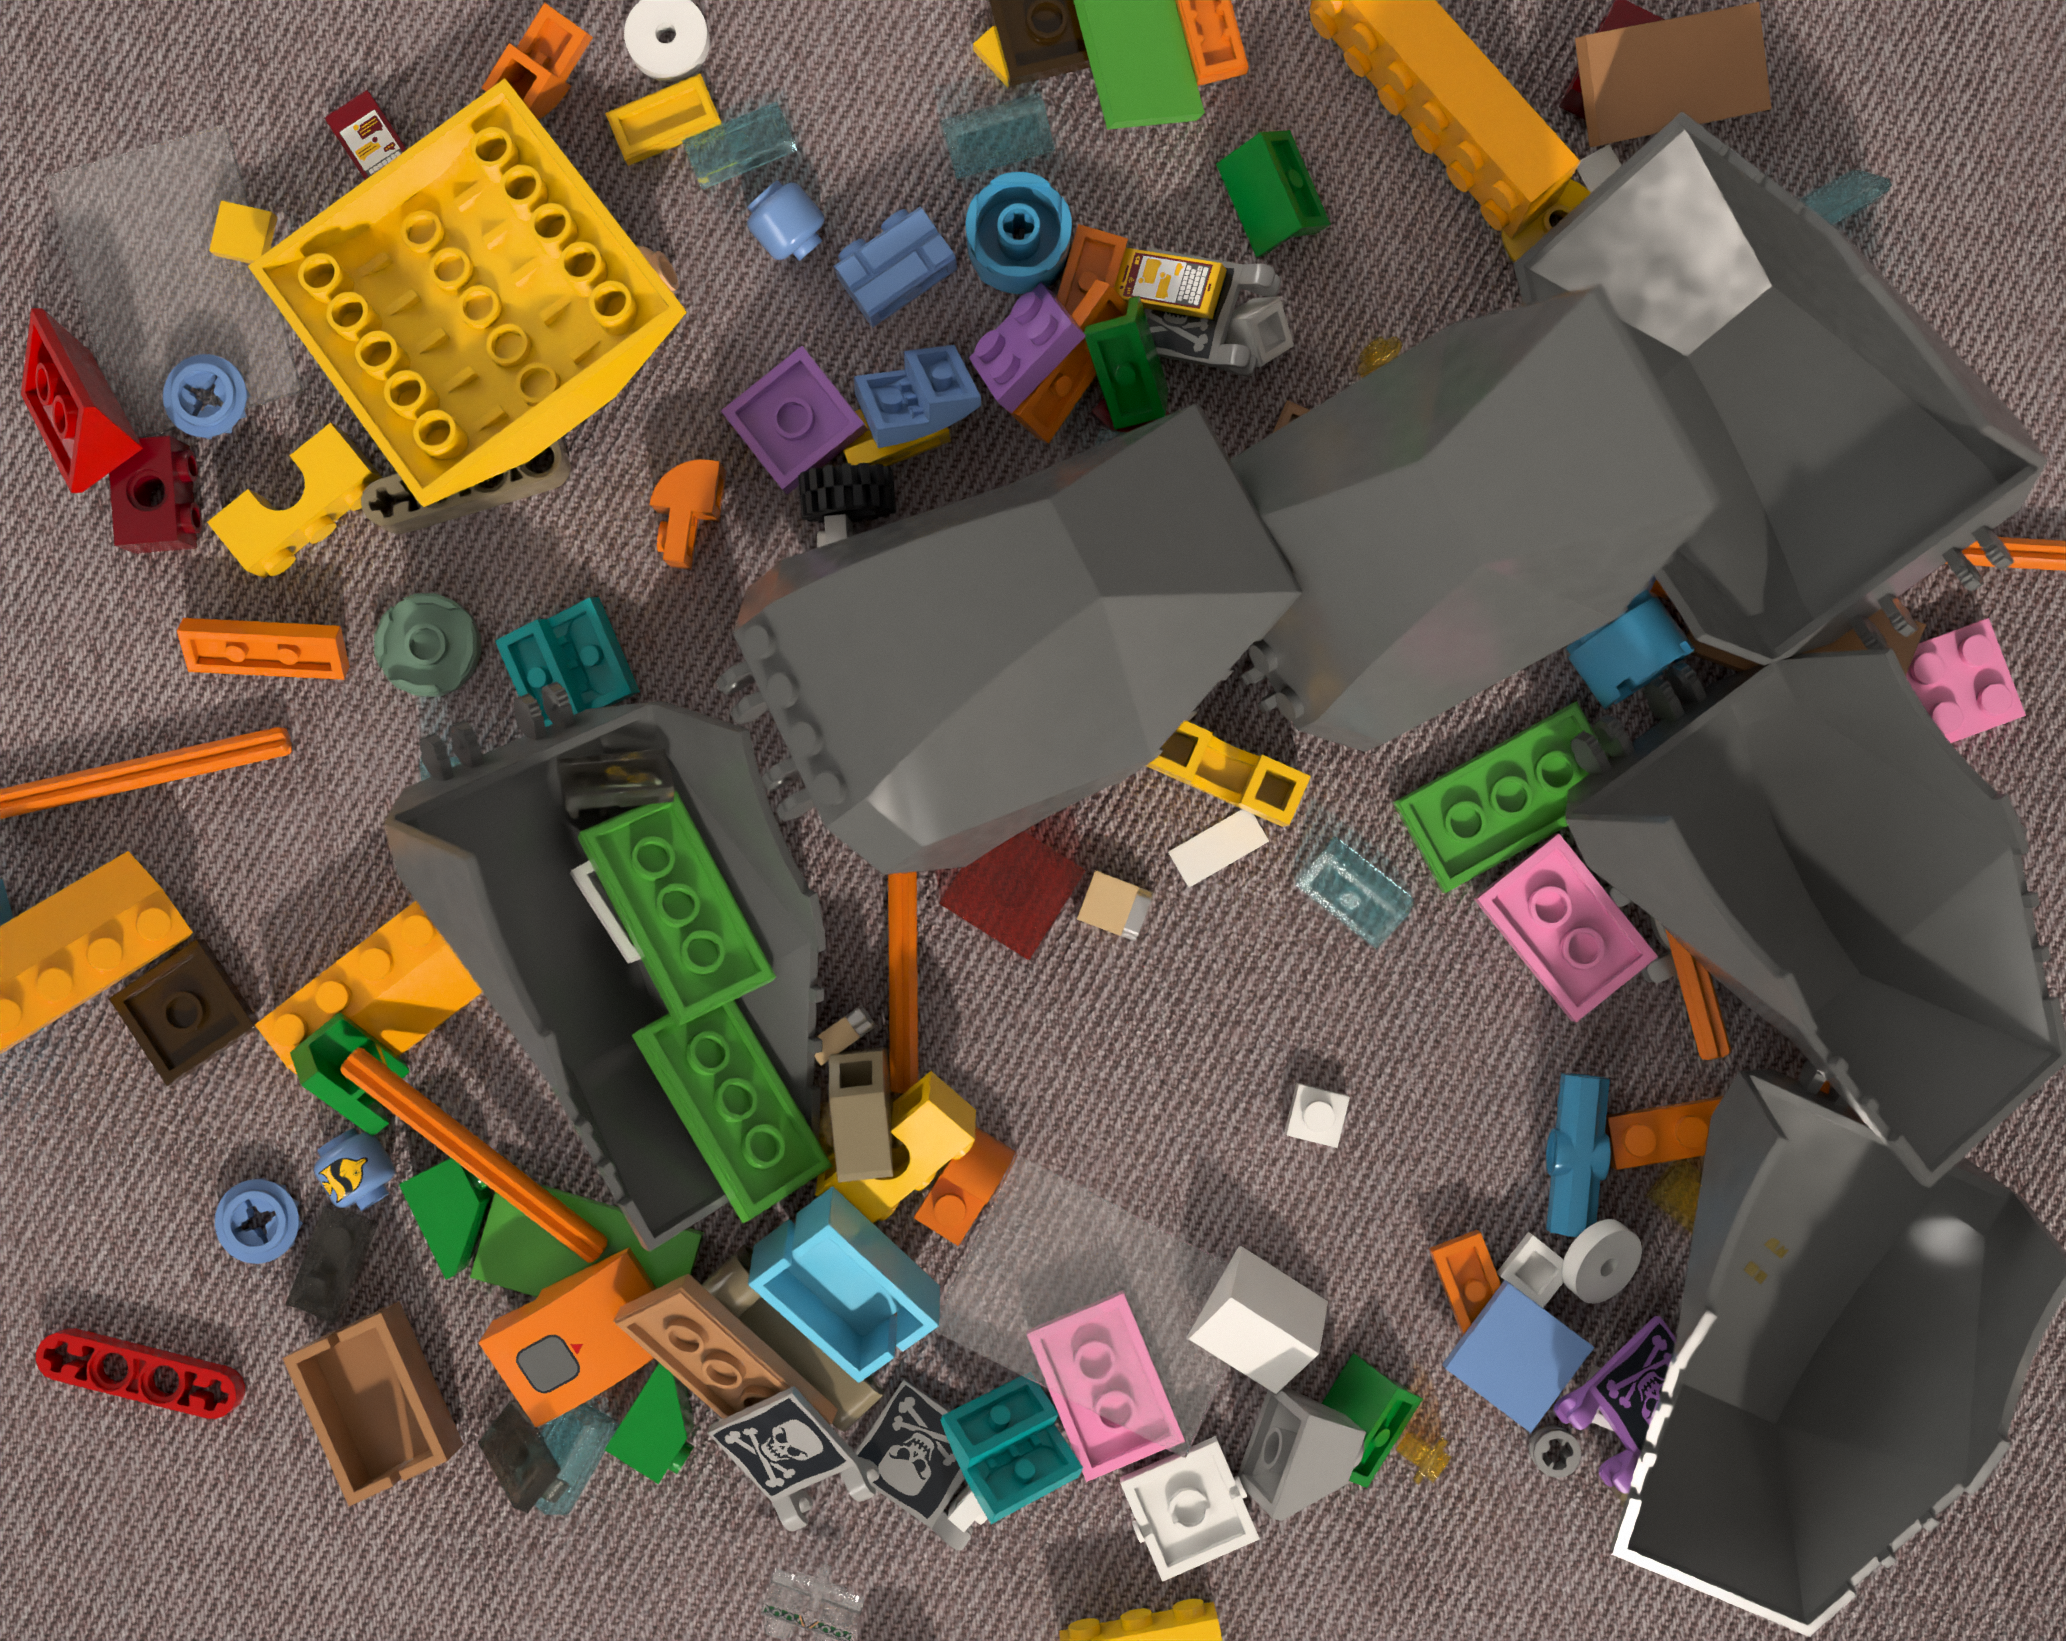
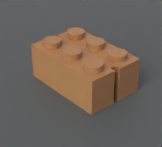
M400 1301L358 1319L349 1326L345 1325L306 1343L282 1358L348 1506H352L393 1487L401 1478L403 1481H406L447 1462L464 1445Z

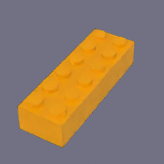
M1311 0L1309 9L1310 20L1317 32L1327 40L1332 38L1344 51V58L1350 69L1361 78L1366 76L1378 89V97L1383 106L1395 116L1400 114L1412 127V135L1417 144L1426 153L1432 154L1434 152L1447 167V175L1454 186L1462 192L1469 191L1481 205V213L1492 228L1497 231L1503 230L1512 240L1559 201L1581 161L1436 0Z

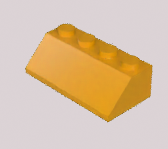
M129 851L0 926V1054L189 939L193 933L161 886Z
M414 901L257 1022L255 1026L286 1067L297 1074L290 1052L338 1013L344 1014L400 1057L483 992L417 901Z

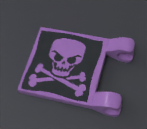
M1654 1316L1582 1387L1566 1394L1554 1405L1555 1414L1560 1421L1565 1424L1571 1423L1578 1430L1589 1426L1597 1410H1600L1627 1450L1606 1460L1599 1467V1475L1607 1486L1612 1487L1615 1485L1617 1490L1624 1494L1629 1492L1675 1350L1676 1338L1663 1319L1658 1316Z

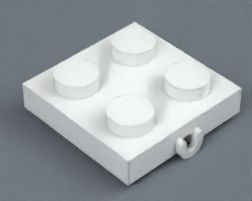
M1216 1436L1120 1477V1484L1136 1519L1132 1521L1134 1531L1140 1543L1146 1542L1162 1582L1260 1539L1243 1498L1247 1497V1494L1239 1476L1233 1477Z

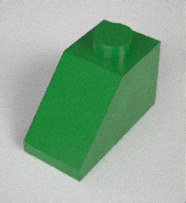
M449 1158L399 1184L445 1280L455 1276L469 1266L492 1198V1194L485 1183L454 1159Z
M659 1363L604 1450L657 1484L660 1483L668 1469L678 1474L695 1447L686 1441L695 1427L687 1387Z

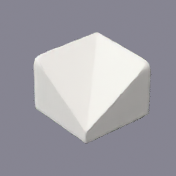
M1280 297L1253 298L1234 309L1225 338L1226 344H1238L1248 347L1251 350V355L1257 358L1256 367H1262L1294 346Z

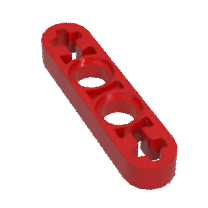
M66 1328L47 1336L40 1342L36 1350L35 1361L38 1369L45 1377L52 1380L206 1419H217L227 1415L241 1404L245 1396L243 1377L237 1370L229 1366L77 1328ZM68 1343L67 1352L69 1354L84 1357L92 1352L93 1354L89 1361L75 1359L62 1365L63 1356L55 1353V1348ZM109 1353L122 1355L128 1364V1373L122 1381L109 1378L104 1371V1360ZM159 1366H169L177 1372L179 1386L174 1393H164L157 1388L154 1382V1374ZM217 1381L221 1382V1391L228 1393V1397L217 1404L214 1403V1394L212 1392L201 1389L190 1394L189 1398L187 1397L193 1385L209 1387Z

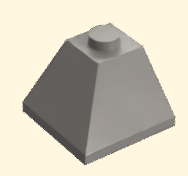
M1286 1386L1277 1394L1268 1390L1237 1476H1239L1244 1490L1271 1518L1283 1521L1348 1484L1353 1468L1358 1466L1363 1457L1366 1432L1345 1414Z

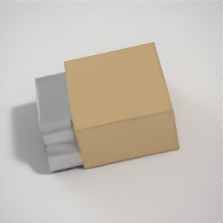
M1095 870L1076 919L1135 941L1149 908L1153 892Z
M862 1005L816 1036L822 1039V1052L815 1054V1058L821 1066L829 1061L831 1054L840 1053L876 1027Z

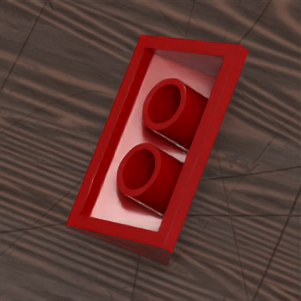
M31 308L21 396L70 492L83 493L142 450L143 447L91 351L43 308Z

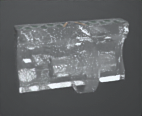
M822 1562L817 1577L797 1571L795 1575L776 1568L760 1614L766 1616L765 1633L782 1640L791 1638L794 1628L797 1626L815 1632L813 1641H853L865 1598L846 1592L847 1587L827 1581L832 1565Z

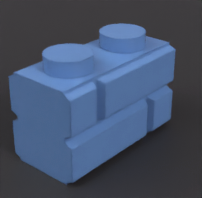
M918 207L910 214L906 209L897 211L884 221L881 226L883 230L881 234L868 243L864 239H858L846 246L838 255L840 262L834 265L837 278L872 328L957 270L956 257L941 234L938 233L936 227L921 207Z

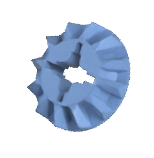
M200 354L186 358L173 368L164 385L163 403L169 419L180 430L196 437L211 440L214 436L232 433V427L239 419L246 417V401L251 397L246 389L243 379L244 375L233 364L219 356ZM213 385H216L214 394L223 402L222 407L207 404L203 411H201L203 402L196 398L197 395L190 391L191 388L209 391Z
M266 1178L241 1182L228 1190L217 1206L215 1230L218 1240L231 1256L240 1261L260 1264L275 1260L295 1244L294 1240L299 1228L303 1224L299 1220V1201L293 1199L286 1191V1185L276 1184L268 1181ZM256 1206L260 1213L269 1211V1213L272 1211L276 1212V1216L272 1217V1220L265 1225L266 1234H264L260 1227L248 1228L246 1230L241 1228L242 1225L248 1223V1220L254 1216L252 1208Z

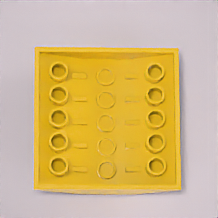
M505 78L248 265L256 279L423 507L522 465L544 451L614 399L687 313Z

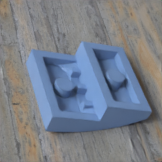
M955 345L904 351V370L854 376L855 396L878 448L898 445L933 434L965 418L981 406V396Z

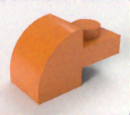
M544 2L518 46L515 47L510 43L508 44L481 88L488 91L505 78L537 120L551 112L571 88V85L566 80L593 37Z
M700 459L681 463L669 470L659 480L653 490L649 505L658 514L669 515L668 521L660 522L657 535V551L663 552V560L670 567L692 570L699 519L720 521L727 473L720 461Z
M976 1126L974 1144L963 1157L957 1160L952 1158L945 1164L941 1174L915 1213L914 1219L959 1246L984 1205L988 1203L1015 1155V1151Z

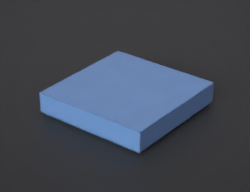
M1504 1280L1442 1365L1446 1370L1532 1433L1594 1349V1346L1508 1281Z

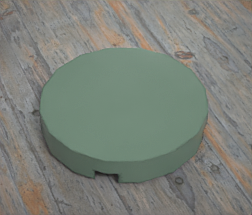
M415 593L403 598L405 600L398 602L394 607L391 606L382 615L374 634V656L379 667L382 668L384 674L389 678L388 680L396 688L419 697H441L458 690L474 674L481 657V634L473 616L458 602L436 593Z

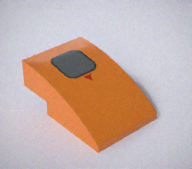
M630 1247L542 1289L536 1300L493 1320L478 1343L533 1425L538 1427L585 1403L654 1359L618 1327L613 1320L621 1306L656 1290V1287Z

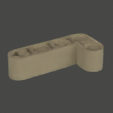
M562 436L544 450L554 453L553 465L544 473H534L532 471L533 459L522 465L505 471L502 481L493 488H483L482 482L451 495L443 503H432L425 507L418 502L399 474L378 479L367 486L361 498L362 510L370 521L387 532L405 534L553 490L563 485L568 479L571 470L570 458L564 438ZM395 497L402 503L393 506L394 515L390 517L383 511L391 507L390 499ZM417 501L421 508H418L411 502Z
M746 1244L742 1245L702 1286L838 1408L832 1424L843 1432L847 1431L884 1395V1390L872 1374L858 1383L748 1285L753 1249Z

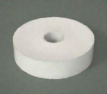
M641 0L631 10L625 23V43L633 62L640 71L655 80L673 82L685 79L702 66L708 55L710 47L709 30L701 11L690 0ZM666 31L676 33L672 42L666 44L659 42V37L662 33Z
M1606 1219L1592 1224L1574 1240L1565 1255L1561 1270L1563 1283L1569 1290L1587 1303H1600L1615 1296L1627 1285L1638 1268L1642 1254L1639 1237L1621 1222L1614 1219Z

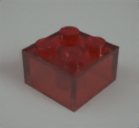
M1022 831L968 866L962 867L939 904L1022 957L1030 960L1086 870Z

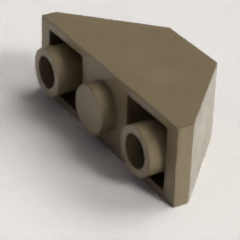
M888 1047L844 1050L838 1054H831L829 1056V1101L838 1182L893 1177Z

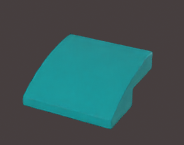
M589 597L548 619H536L495 640L518 696L530 693L537 700L542 711L541 715L543 716L545 727L553 723L545 713L541 691L542 687L556 681L563 688L565 687V691L570 699L569 703L571 704L573 715L591 708L609 707L640 693L599 597Z
M1031 1371L942 1415L940 1420L958 1465L991 1524L1075 1480L1080 1476L1083 1466L1055 1425L1058 1412Z

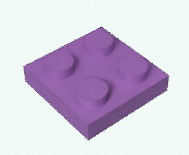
M1040 282L1032 292L1023 294L1016 301L1011 314L996 330L989 331L979 340L975 352L969 359L996 401L1012 413L1086 335L1058 298Z
M803 346L799 347L721 410L726 419L787 495L799 486L798 475L801 472L823 467L868 430Z

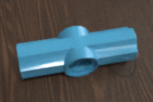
M1561 1073L1556 1129H1551L1546 1147V1168L1549 1176H1551L1546 1230L1550 1233L1578 1237L1585 1229L1597 1222L1600 1181H1604L1607 1177L1611 1154L1609 1137L1605 1134L1610 1079L1606 1077Z

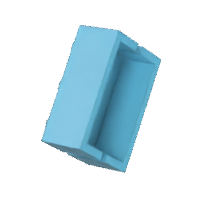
M833 1186L797 1213L796 1224L788 1219L753 1247L748 1285L858 1383L895 1358V1343L903 1352L939 1326L940 1285Z

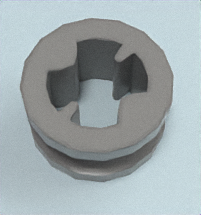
M1555 1424L1544 1425L1536 1429L1530 1437L1528 1444L1529 1455L1533 1463L1547 1476L1554 1478L1566 1477L1572 1474L1579 1466L1581 1447L1576 1438L1562 1426ZM1556 1439L1562 1446L1567 1443V1449L1560 1451L1561 1460L1557 1463H1553L1548 1456H1545L1544 1459L1542 1457V1453L1550 1450L1548 1441Z

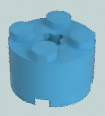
M1010 172L994 178L990 181V184L975 195L970 202L966 215V237L970 261L981 281L1003 292L1025 294L1032 292L1040 282L1046 287L1054 284L1064 269L1070 253L1071 213L1063 196L1061 197L1050 186L1048 181L1041 176L1028 172ZM1014 228H1024L1025 236L1023 240L1013 239Z
M1648 589L1634 597L1627 605L1628 610L1625 614L1581 637L1566 648L1570 654L1568 657L1569 661L1604 710L1608 709L1613 703L1616 705L1662 675L1663 671L1668 668L1667 665L1675 661L1677 663L1695 650L1660 599L1653 597Z

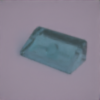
M1038 93L940 121L956 179L1055 151L1044 101Z
M777 101L682 140L702 190L797 151L794 139Z
M1852 170L1799 200L1834 226L1875 203L1890 190L1892 184L1889 178L1861 170Z
M1335 836L1327 842L1295 883L1299 889L1375 949L1409 915L1414 903V899Z
M586 1402L548 1421L512 1485L544 1514H569L603 1457L604 1449L620 1426L619 1423Z

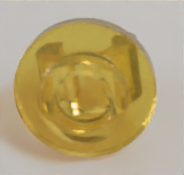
M1383 336L1374 339L1360 353L1359 359L1362 363L1358 367L1357 373L1364 378L1398 357L1397 355L1403 346L1401 340L1397 336L1387 340Z
M1412 1431L1407 1432L1396 1448L1398 1453L1420 1467L1412 1479L1418 1485L1421 1484L1425 1477L1434 1483L1452 1458L1444 1451L1449 1443L1444 1437H1441L1435 1447L1432 1448Z

